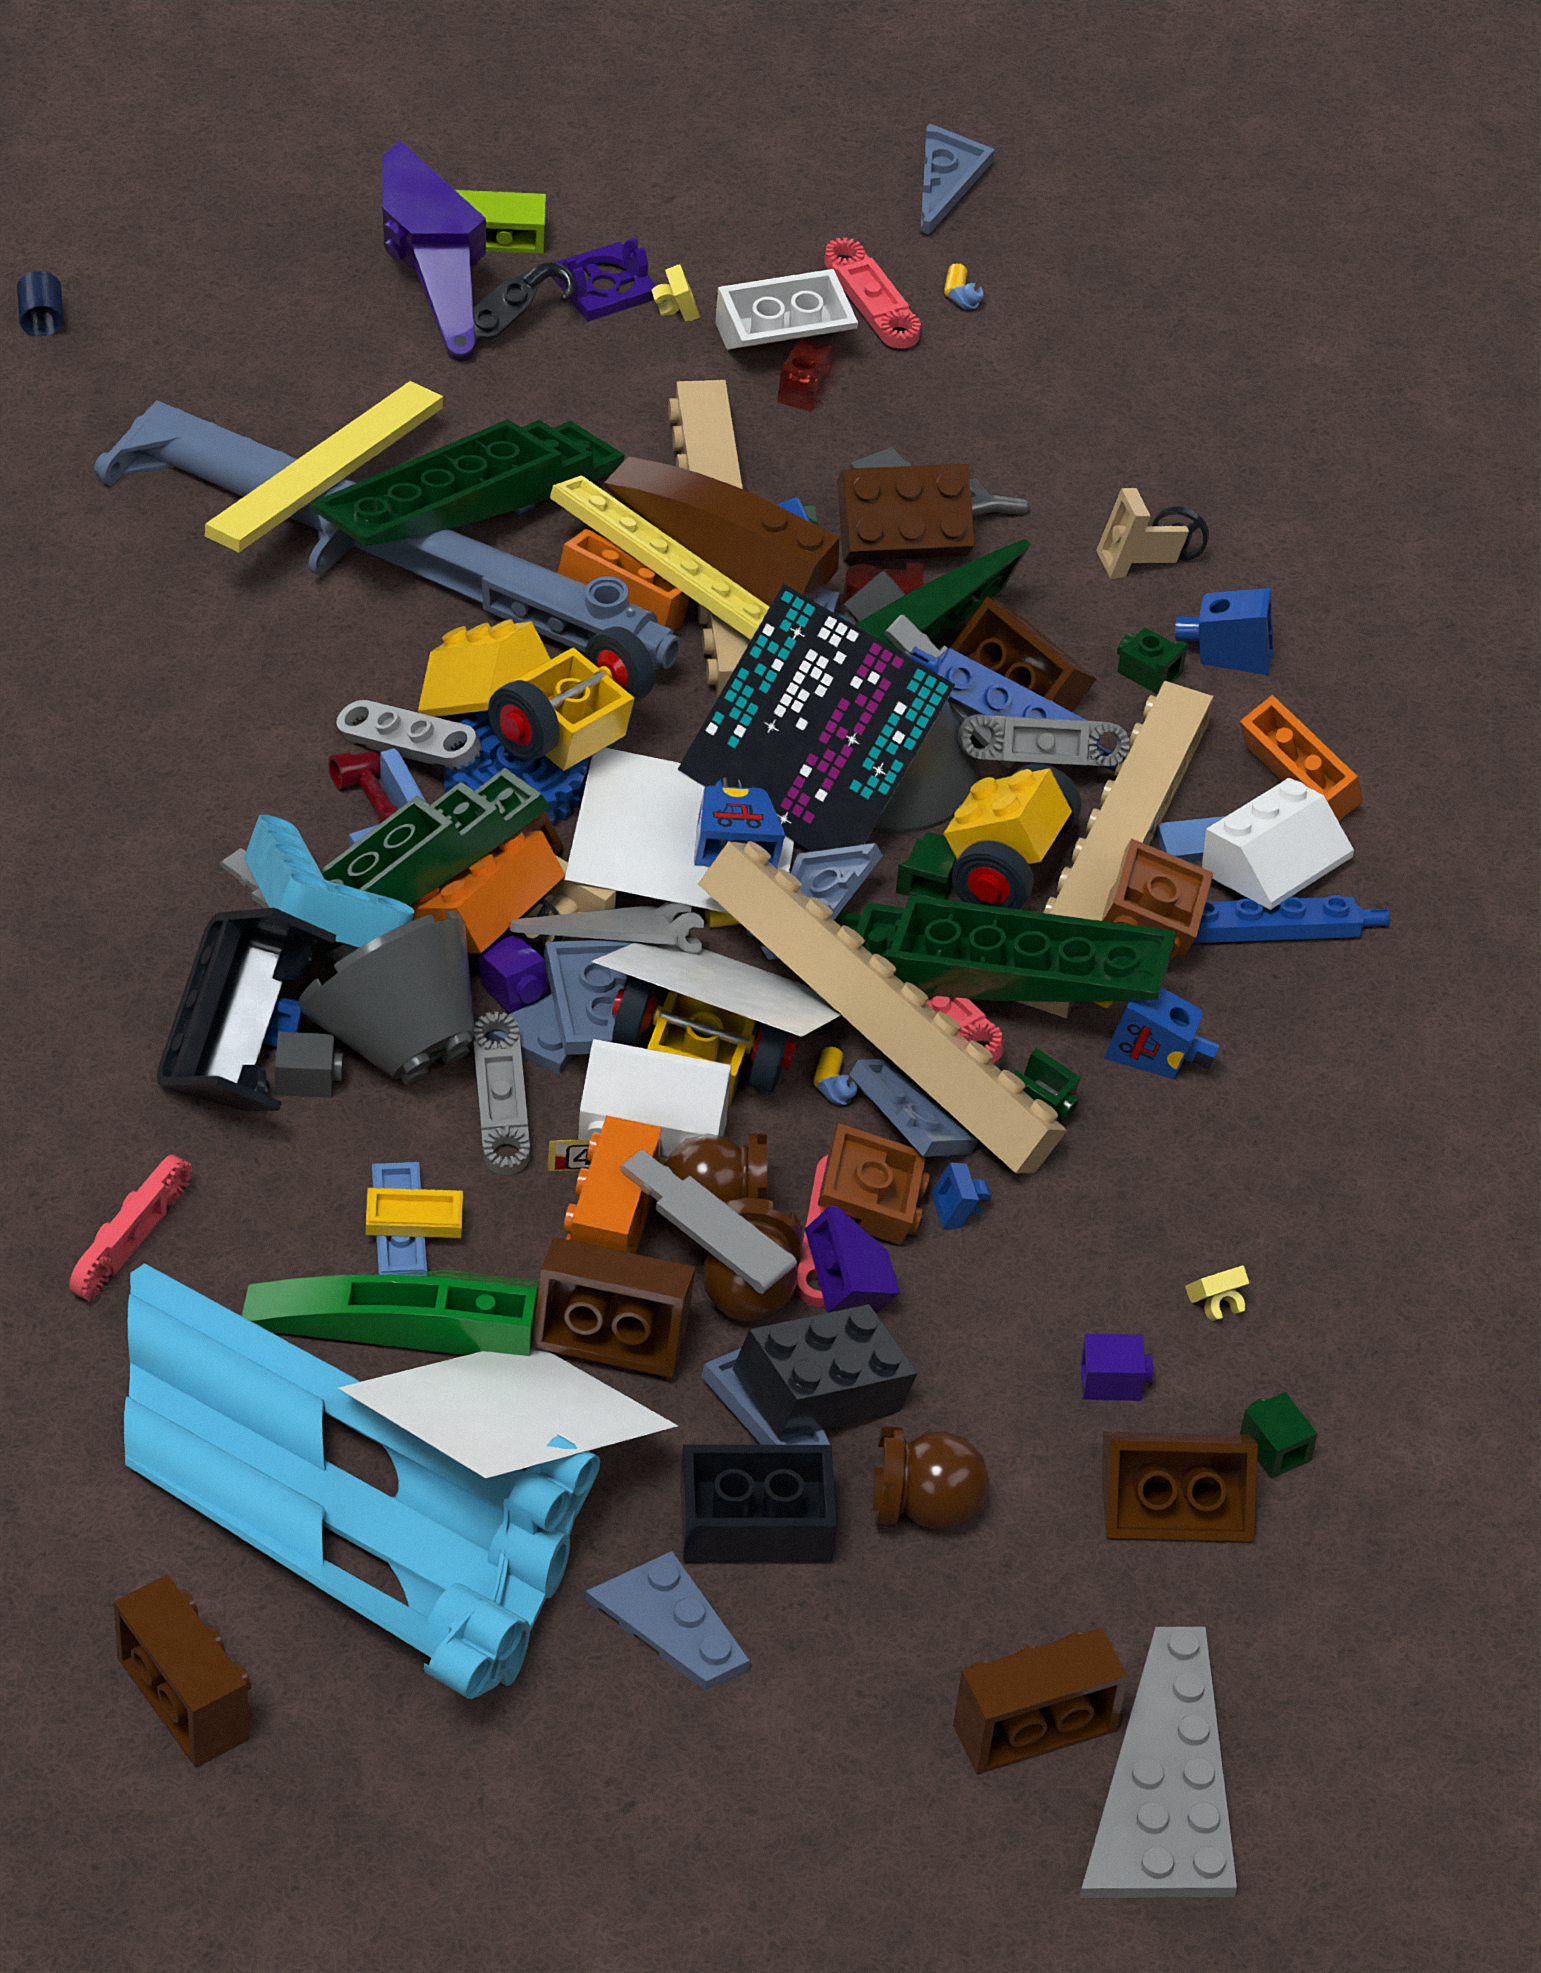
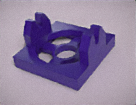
M636 238L629 239L624 244L617 242L554 262L569 269L573 275L575 288L573 295L569 299L587 322L655 300L651 290L656 285L648 276L646 251L644 247L638 248V240ZM611 263L623 267L626 271L611 274L602 272L597 265ZM584 271L590 277L588 283H586ZM551 276L564 292V282L558 277ZM598 279H608L615 286L609 290H600L593 286V282ZM634 282L629 291L620 295L618 292L619 286Z

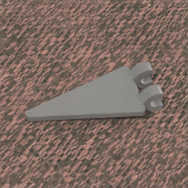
M666 901L659 908L655 906H639L513 919L510 921V931L643 943L677 944L682 950L695 953L701 951L702 943L697 937L685 938V936L689 935L690 928H704V920L699 914L691 913V905ZM679 912H690V913L682 914L681 916H679L677 919H675V920L673 921L674 916H675L677 913H679Z

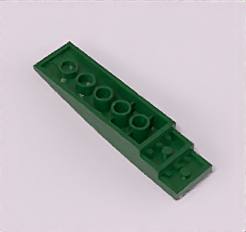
M506 419L311 502V510L364 546L380 544L466 525L550 498L553 485L581 475L591 482L611 475L623 463L625 454L571 420L552 428L541 420L520 427Z
M1026 539L1020 540L954 569L883 607L855 624V626L901 652L885 636L884 632L900 615H904L921 633L926 634L929 641L934 644L975 612L987 596L992 598L1004 589L1031 546V543Z
M503 768L475 791L463 782H459L431 805L419 796H415L327 864L320 872L327 881L392 898L409 906L491 852L545 812L550 806L540 792L506 768ZM335 941L334 944L312 945L311 962L345 943Z
M909 895L905 907L866 902L862 915L840 912L834 919L841 927L845 925L856 931L865 941L862 946L872 955L878 954L892 963L896 968L894 975L904 984L908 982L915 985L927 997L943 996L972 1000L1028 1002L1158 1000L1176 940V931L913 895Z

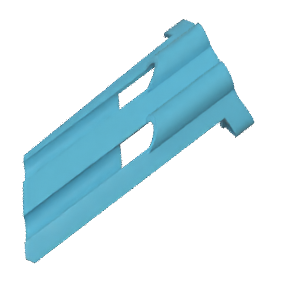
M145 1263L131 1272V1294H129L128 1300L130 1385L129 1397H126L124 1411L125 1465L321 1590L429 1656L431 1661L429 1665L424 1664V1672L432 1679L467 1699H473L496 1687L500 1682L510 1686L521 1669L528 1648L530 1631L544 1601L555 1594L564 1575L570 1550L569 1536L574 1520L599 1471L600 1458L589 1451L530 1466L525 1471L519 1469L494 1477L484 1478L338 1389V1387L361 1382L356 1378ZM323 1413L374 1440L386 1449L394 1463L399 1480L398 1492L395 1497L388 1496L325 1460ZM560 1435L553 1438L547 1444L548 1447L577 1449L574 1443ZM323 1526L388 1562L405 1592L409 1607L325 1560L323 1557Z

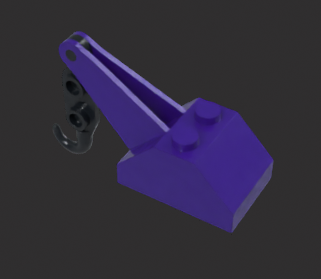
M400 140L383 155L382 210L384 248L397 262L403 260L410 268L416 269L444 342L447 355L452 360L467 361L471 359L474 355L477 341L492 340L504 332L530 308L540 284L546 278L554 276L564 282L565 291L561 295L562 301H568L573 295L575 282L569 269L561 264L549 262L534 267L528 273L506 279L473 308L470 268L486 255V218Z

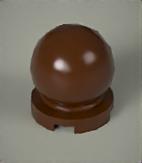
M707 1133L690 1137L670 1153L663 1166L669 1167L672 1173L682 1181L691 1176L725 1204L731 1200L743 1198L766 1199L767 1133H748L747 1145L743 1144L741 1148L724 1136Z
M743 1198L726 1203V1205L782 1249L791 1253L795 1259L800 1254L802 1225L793 1212L787 1217L784 1213L773 1210V1201L767 1199ZM709 1251L703 1266V1282L707 1295L714 1306L732 1319L756 1322L773 1316L789 1304L797 1285V1266L762 1294L757 1292L752 1285Z
M882 1426L877 1446L884 1447L883 1468L875 1467L873 1511H878L875 1516V1526L895 1527L898 1516L904 1513L919 1526L941 1530L958 1527L975 1516L986 1501L989 1479L983 1456L966 1438L940 1431L924 1433L909 1443L904 1439L903 1428Z

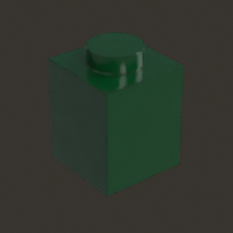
M1286 1392L1270 1399L1261 1398L1253 1402L1245 1409L1240 1435H1250L1258 1443L1257 1461L1271 1479L1312 1461L1318 1433Z

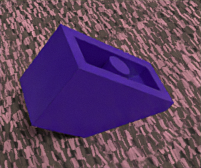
M829 1206L805 1228L827 1313L869 1304L877 1314L900 1294L897 1277L893 1271L888 1250L838 1206Z

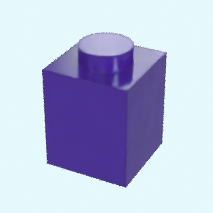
M517 934L490 945L482 953H477L481 985L510 1014L549 996L545 959Z
M1085 1333L1080 1360L1083 1400L1141 1401L1144 1383L1151 1384L1153 1378V1358L1151 1354H1144L1143 1335Z

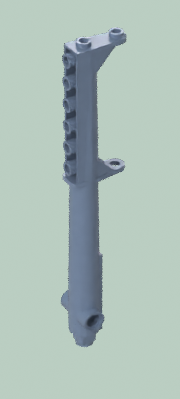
M156 400L142 416H138L134 420L129 431L109 453L104 452L98 457L94 466V473L99 477L100 482L112 486L124 474L177 467L244 497L297 459L284 452L255 442L248 437H243L224 429L215 423L205 421L179 408H174ZM342 479L313 501L356 483ZM311 502L289 517L317 531L319 542L314 547L308 564L310 572L323 575L355 546L483 603V610L507 620L512 619L514 623L532 621L537 633L574 647L584 653L588 641L595 634L606 628L618 626L628 629L643 642L650 653L655 670H658L660 667L664 669L670 668L678 656L681 645L680 638L673 635L672 629L658 624L656 614L630 603L628 587L618 578L610 576L599 577L586 585L449 529L364 546L312 511Z

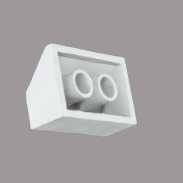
M834 269L718 287L715 323L727 350L857 329L858 321Z
M1288 778L1206 829L1202 868L1213 872L1212 879L1271 910L1351 859L1354 849L1324 795L1310 789L1302 782Z
M593 1039L580 1107L578 1139L590 1140L593 1132L601 1133L606 1115L662 1127L660 1155L669 1156L687 1138L707 1133L723 1136L727 1122L731 1065Z

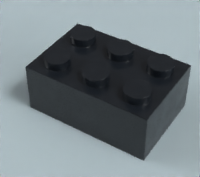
M869 1304L749 1329L732 1369L779 1440L901 1411L918 1374Z
M683 1444L680 1474L683 1561H833L837 1523L832 1445Z

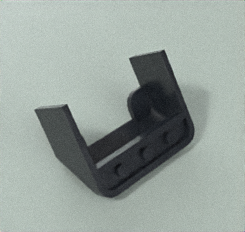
M274 907L219 912L215 914L203 932L158 1066V1084L181 1094L242 1111H279L282 1102L267 1096L269 1082L265 1069L256 1065L258 1055L283 981H291L307 971L312 960V945L334 944L337 935Z

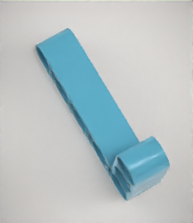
M259 815L244 859L269 908H277L336 934L335 941L356 947H362L379 936L412 921L415 910L403 902L325 880L299 831L293 824L275 816Z

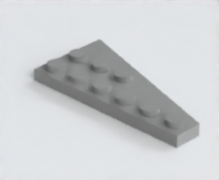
M1155 1627L1081 1888L1080 1898L1235 1897L1237 1882L1206 1627Z

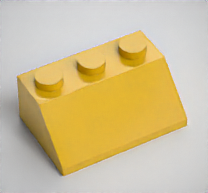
M509 619L493 627H490L489 623H483L468 631L465 626H462L445 634L442 637L444 643L430 652L418 712L436 717L488 710L491 696L500 687L551 660L532 621L514 624L512 619Z

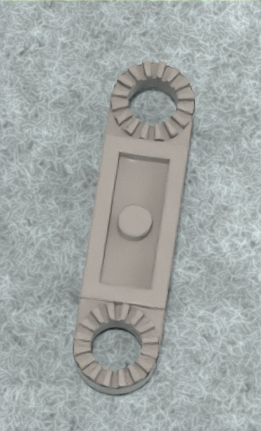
M359 700L349 704L340 712L337 718L338 729L343 737L352 744H364L370 749L382 752L395 748L401 757L432 765L438 763L450 769L456 767L458 770L461 769L462 765L465 767L469 766V761L473 763L475 761L474 757H479V751H482V743L471 726L369 700ZM361 716H363L364 719L367 718L363 723L357 726H354L352 723H357L356 718L361 720ZM459 741H461L462 744L465 743V745L462 748L456 751H452V749L450 748H455V743L459 745Z
M977 714L965 719L958 730V741L961 750L970 757L986 760L1114 766L1122 762L1130 748V741L1126 731L1115 723L1104 721ZM984 724L990 729L991 740L985 748L976 749L971 744L970 733L977 725ZM1110 731L1116 738V748L1110 755L1102 756L1096 750V740L1103 732Z
M494 1011V1014L489 1012L486 1013L485 1017H479V1021H476L474 1024L473 1036L483 1158L486 1166L494 1173L513 1175L522 1171L530 1160L520 1034L517 1021L515 1022L512 1016L508 1017L504 1012L499 1014V1012ZM499 1029L505 1031L508 1034V1038L504 1039L505 1042L501 1040L500 1044H497V1041H494V1044H492L490 1040L487 1042V1038H484V1035L491 1030ZM511 1144L519 1149V1154L516 1153L515 1157L510 1156V1159L507 1157L502 1159V1156L497 1157L494 1150L500 1145Z

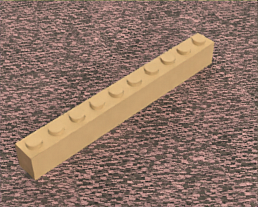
M726 380L677 381L676 398H669L668 401L669 422L677 423V426H673L672 429L673 450L681 451V454H677L676 467L694 471L743 489ZM698 603L699 624H707V629H702L703 654H711L712 658L707 659L706 662L708 685H716L718 699L751 640Z
M1164 681L1157 697L1149 696L1143 712V720L1145 721L1143 724H1135L1129 742L1131 749L1129 753L1127 752V756L1122 759V762L1116 765V780L1109 779L1101 797V804L1103 806L1101 810L1093 809L1086 829L1088 836L1086 839L1081 837L1078 839L1072 856V863L1074 865L1072 869L1068 867L1063 869L1057 887L1059 895L1057 898H1049L1044 913L1102 920L1109 892L1116 882L1125 848L1131 838L1146 845H1151L1156 834L1157 824L1162 822L1207 729L1213 696ZM1016 1001L1064 1018L1068 1017L1074 1002Z
M728 841L698 885L1015 1173L1033 1174L1036 1172L1067 1132L1056 1121L1058 1117L1057 1112L1042 1100L1036 1099L1034 1101L1023 1091L1025 1088L1024 1082L1008 1070L1001 1071L990 1061L993 1055L984 1046L973 1040L967 1041L958 1032L960 1025L953 1018L941 1011L936 1013L927 1005L928 997L922 990L911 983L906 982L904 984L894 975L896 968L892 963L878 954L872 955L862 946L865 942L864 939L856 931L845 925L841 927L831 918L833 911L825 903L814 897L808 898L799 889L802 884L795 876L783 869L778 871L768 862L771 856L765 849L752 841H748L747 844Z

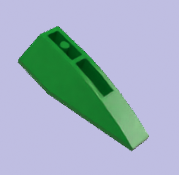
M453 1270L294 1278L249 1284L242 1317L270 1332L461 1355L486 1351L530 1356L539 1281Z

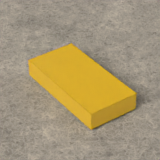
M368 1188L366 1235L461 1238L463 1191Z

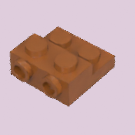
M1131 838L1125 848L1116 882L1109 892L1101 921L1176 931V940L1171 957L1177 955L1184 958L1196 939L1213 872Z
M838 1123L832 1135L817 1205L825 1208L838 1206L845 1214L858 1218V1225L869 1235L901 1245L907 1234L915 1235L922 1217L923 1209L916 1207L917 1199L921 1200L923 1198L930 1177V1173L923 1171L926 1157H923L916 1148Z

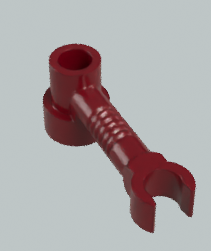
M375 751L356 755L345 752L329 757V774L336 788L342 790L355 786L361 787L378 815L379 824L399 810L396 806L392 805L376 778L380 776V760Z

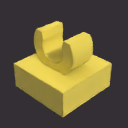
M681 265L666 269L670 285L660 284L651 290L656 304L658 303L661 316L674 315L680 309L685 321L700 318L695 299Z
M1244 1265L1201 1278L1185 1286L1192 1303L1207 1299L1204 1309L1207 1318L1211 1321L1223 1318L1219 1308L1221 1299L1229 1303L1234 1314L1245 1311V1301L1242 1295L1236 1291V1289L1249 1284Z

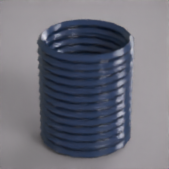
M33 271L25 274L17 284L20 326L25 332L33 336L55 334L64 323L61 283L56 276L49 272Z

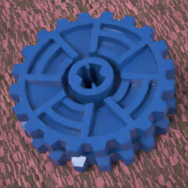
M487 711L476 712V720L474 721L465 718L460 722L474 729L482 743V751H479V757H474L475 761L473 763L471 761L468 762L469 766L467 767L462 765L461 769L457 770L456 767L450 769L444 766L445 793L459 782H463L475 791L503 768H506L543 795L550 806L546 813L554 827L555 819L567 820L571 816V807L578 808L582 802V795L580 793H584L586 785L584 777L587 773V759L580 761L565 771L545 755L531 761L521 760L508 752L500 743L493 731ZM459 741V745L455 743V748H450L452 749V751H456L462 748L465 745V743L462 744V742Z

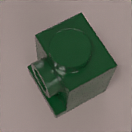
M1145 627L1137 635L1129 632L1122 638L1117 648V655L1120 656L1117 673L1158 695L1164 681L1173 683L1183 673L1188 644L1183 641L1175 644Z

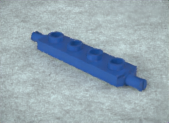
M916 646L910 653L911 656L909 658L956 685L948 700L975 714L1086 720L951 648L945 650L937 658L918 649ZM1099 735V738L1096 740V750L1099 751L1100 755L1108 756L1113 753V750L1099 744ZM1117 764L1107 767L1113 770ZM1074 765V766L1080 768V767H1083L1084 765Z
M1339 895L1322 898L1290 897L1271 910L1249 898L1237 901L1206 900L1198 933L1193 943L1361 937L1363 927H1388L1389 911L1388 908L1362 909L1355 903L1353 896L1343 897Z

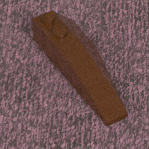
M629 456L604 482V488L623 505L642 518L649 520L656 528L769 607L783 583L813 600L838 572L840 537L764 498L734 485L694 471Z

